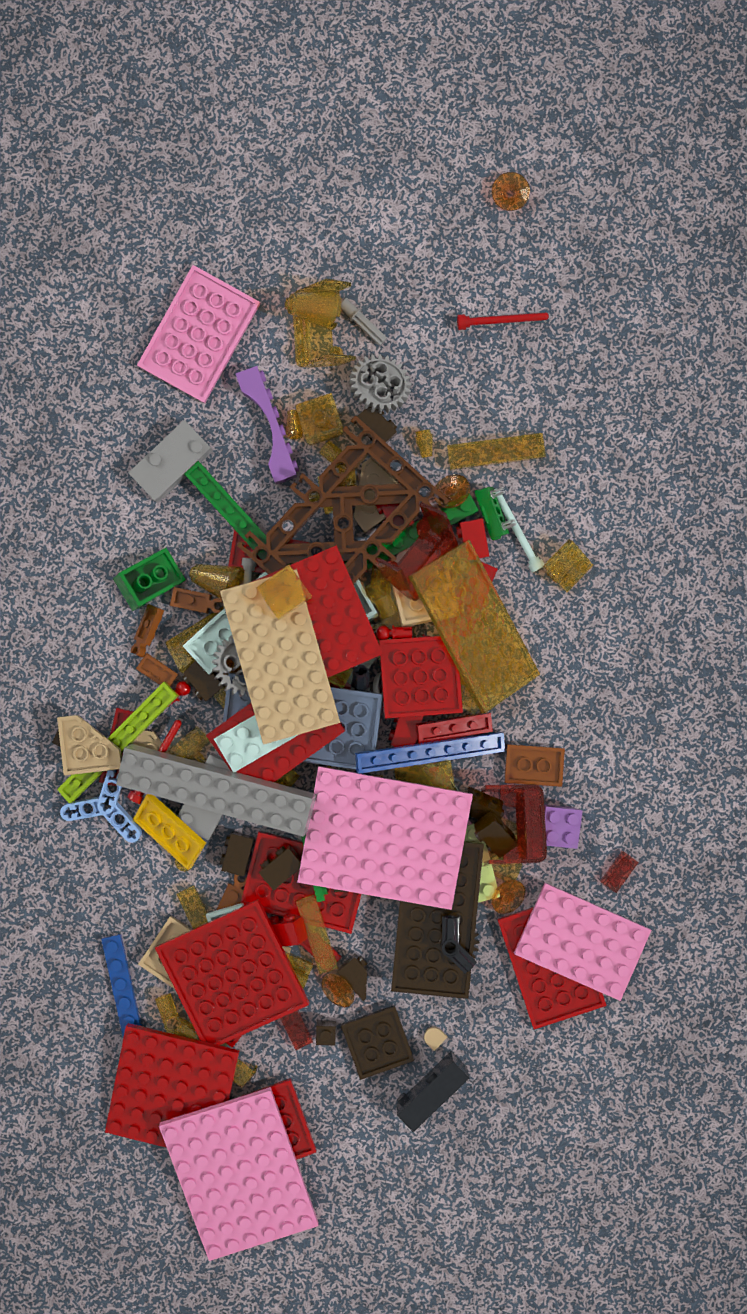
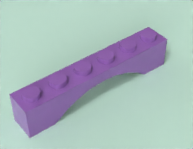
M255 366L236 373L243 395L261 408L270 423L273 447L268 465L275 484L277 485L296 478V472L299 469L296 460L292 461L289 454L293 452L289 442L285 443L283 436L286 433L283 424L279 425L276 418L280 416L276 406L272 407L270 400L273 397L270 389H265L263 382L267 380L263 370L259 371L258 367Z

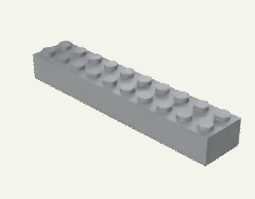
M135 744L124 747L116 783L118 786L302 837L308 832L317 794Z

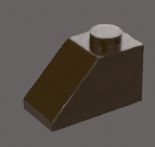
M354 953L338 968L337 973L364 1001L366 999L368 969L366 965L368 963L361 955L358 957Z

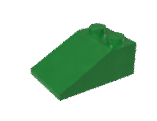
M167 548L121 571L113 578L132 611L139 609L186 581Z

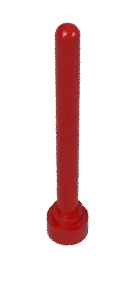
M545 312L473 318L460 314L457 315L458 330H466V328H470L472 325L543 321L549 318V314Z
M180 720L174 721L158 751L166 753L182 725ZM130 790L127 798L137 804H141L144 799V793Z

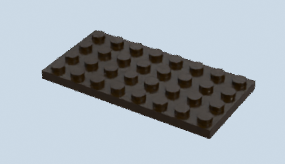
M464 841L452 910L400 901L391 992L469 999L471 970L464 974L442 952V916H459V944L473 957L483 843ZM452 942L445 945L447 950L455 948V944Z

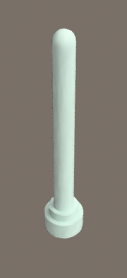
M503 495L497 496L500 508L508 521L515 520L512 523H516V525L511 528L529 559L528 567L533 573L545 566L543 560L535 556Z

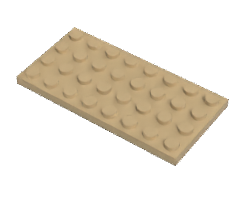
M297 569L220 591L263 745L340 723Z

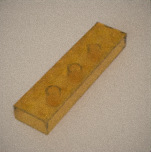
M543 433L447 445L450 471L546 457Z

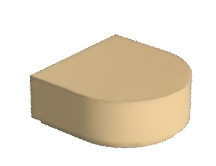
M435 1026L429 1027L424 1033L426 1044L434 1051L447 1038V1035Z

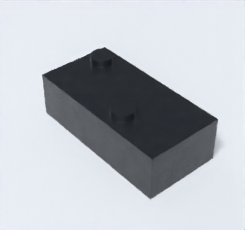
M450 1051L407 1094L404 1092L398 1097L396 1103L397 1116L412 1132L417 1130L470 1078L467 1066Z

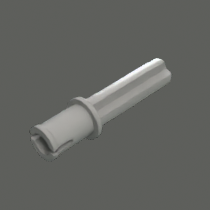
M345 298L340 303L339 308L350 317V321H354L376 344L380 346L386 341V336L348 298Z

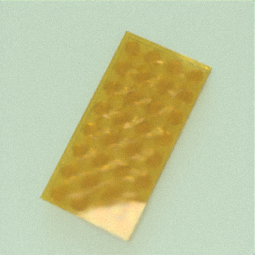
M470 540L461 543L408 576L481 713L488 712L540 675Z

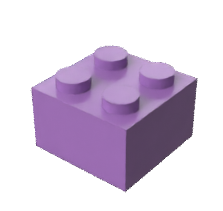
M538 804L534 842L544 846L578 849L583 810L574 807Z

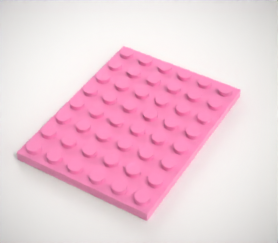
M318 766L314 794H317L308 832L306 833L298 883L452 910L473 794Z
M271 1087L160 1122V1131L209 1261L318 1226L312 1202Z

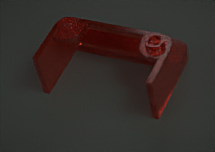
M423 502L419 505L424 517L416 526L419 537L398 564L392 560L387 562L379 557L375 559L382 576L403 595L413 601H417L455 554L458 547V542L447 514Z
M536 784L485 785L482 787L481 792H500V800L503 801L504 806L516 807L518 846L505 854L503 860H488L484 862V866L520 865L544 861L547 856L543 789Z

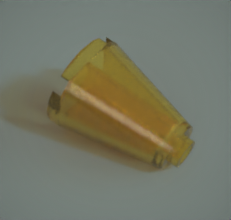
M336 290L290 294L289 298L287 297L285 300V309H287L290 315L325 329L333 330L338 324L335 322V319L340 317L341 297L337 295L338 291Z
M196 564L190 569L189 577H191L193 583L222 600L220 591L240 586L241 580L244 581L245 570L239 566Z

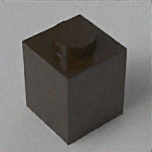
M317 1020L316 1045L335 1046L336 1021Z

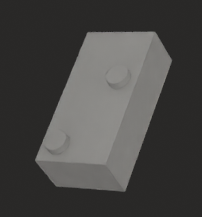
M183 420L128 473L155 502L159 503L187 477L184 474L197 461L200 463L204 461L213 450Z
M211 753L205 762L208 765L230 770L224 760L214 753ZM187 804L183 805L178 815L197 835L208 841L211 839L223 814Z

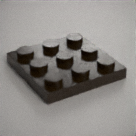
M395 1005L341 1024L360 1080L414 1061Z

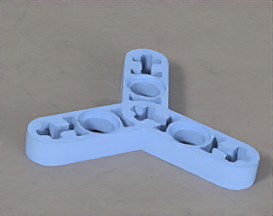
M116 770L107 771L99 797L77 800L70 804L68 802L60 810L61 817L66 821L103 815L120 835L131 843L136 842L142 835L141 827L133 821V818L118 803L122 786L117 785L116 792L109 791L107 787L110 782L117 783V778H110V776H115ZM108 796H111L109 800L110 806L106 809L102 803L108 799ZM84 804H91L93 812L87 813L84 810ZM79 805V811H75L71 816L70 813H66L68 807L70 810H76ZM115 815H123L124 823H117ZM129 822L130 824L128 828L126 827L125 829H123V827ZM130 830H131V831H133V830L136 831L135 836H134V835H132V836L129 835Z

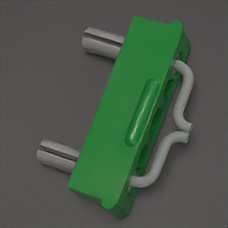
M492 486L475 490L479 510L477 518L479 519L483 515L484 528L489 532L490 538L494 541L501 539V536L509 534L508 528L515 526L516 523H512L515 522L514 519L505 522L497 496L505 493V491H502L504 488L501 487L494 490Z

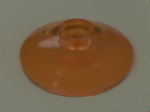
M516 172L501 174L492 186V198L495 204L506 211H515L522 208L530 196L528 181ZM512 191L514 195L510 197L507 195V192Z
M462 475L446 476L435 486L436 489L450 500L445 508L459 506L467 499L470 493V484ZM434 497L435 502L442 507L443 503Z
M508 880L498 886L491 899L493 909L500 914H507L517 909L525 898L526 890L524 885L518 880Z
M327 974L323 977L321 982L323 992L332 1003L345 1008L354 1002L353 990L345 979L336 974Z

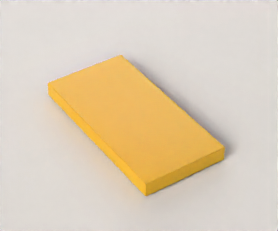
M151 794L145 796L133 821L189 870L194 865L206 842L158 798Z

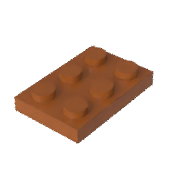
M507 744L504 783L562 787L565 748Z

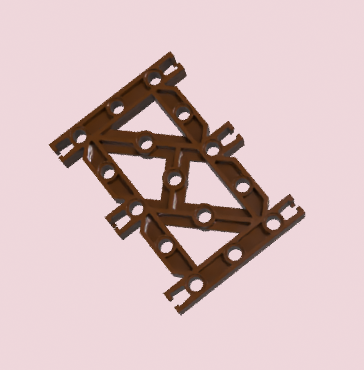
M355 415L351 422L354 425L356 424L362 432L359 436H355L347 426L342 429L343 434L355 445H347L319 476V487L302 473L299 476V482L302 483L304 481L310 489L306 494H303L296 488L297 484L294 482L290 486V490L304 503H294L266 534V545L249 531L245 537L247 539L252 538L258 546L253 552L244 547V542L240 541L237 546L267 574L287 567V564H294L312 556V550L315 548H320L324 551L337 545L343 561H347L345 566L351 576L353 585H355L367 572V561L384 575L388 568H383L376 560L381 553L390 559L389 562L391 564H394L397 558L383 545L392 544L419 515L420 504L436 517L441 509L438 508L436 510L428 501L434 496L443 503L442 507L445 508L450 500ZM369 436L373 441L371 444L365 445L361 441L362 438ZM367 456L398 483L340 487ZM398 462L401 465V469L393 471L390 465ZM338 465H344L346 471L340 474L335 471V468ZM422 488H426L430 491V495L422 497L419 491ZM373 491L375 497L372 500H367L364 497L365 492ZM313 493H317L320 496L319 501L315 503L309 500L310 495ZM399 504L368 540L354 541L352 506ZM321 507H333L334 542L287 544ZM401 517L404 523L401 526H396L393 523V519ZM342 519H346L349 522L348 527L345 529H341L338 526V522ZM286 522L293 523L294 526L291 531L283 529V525ZM370 545L377 547L378 551L375 555L367 553L366 550ZM261 550L267 552V557L264 560L257 559V553Z

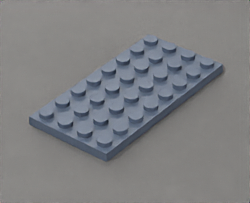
M229 673V674H228V676L230 677V680H231V684H232V679H233L235 676H238V677H239L240 682L246 683L243 674H239V675H236V673ZM330 687L340 723L346 731L303 762L356 769L355 753L376 750L383 694ZM232 689L226 691L223 722L251 703L250 696L248 697L246 692H244L242 697H239V691L232 695Z

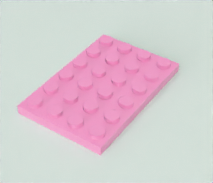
M192 265L137 366L205 404L260 306V302Z
M544 883L514 954L621 1001L652 930Z

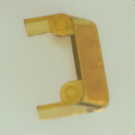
M324 279L299 289L293 294L296 364L299 367L339 366L356 360V356L344 355L340 347L333 346L331 310L335 309L340 303L339 291L351 287V282Z

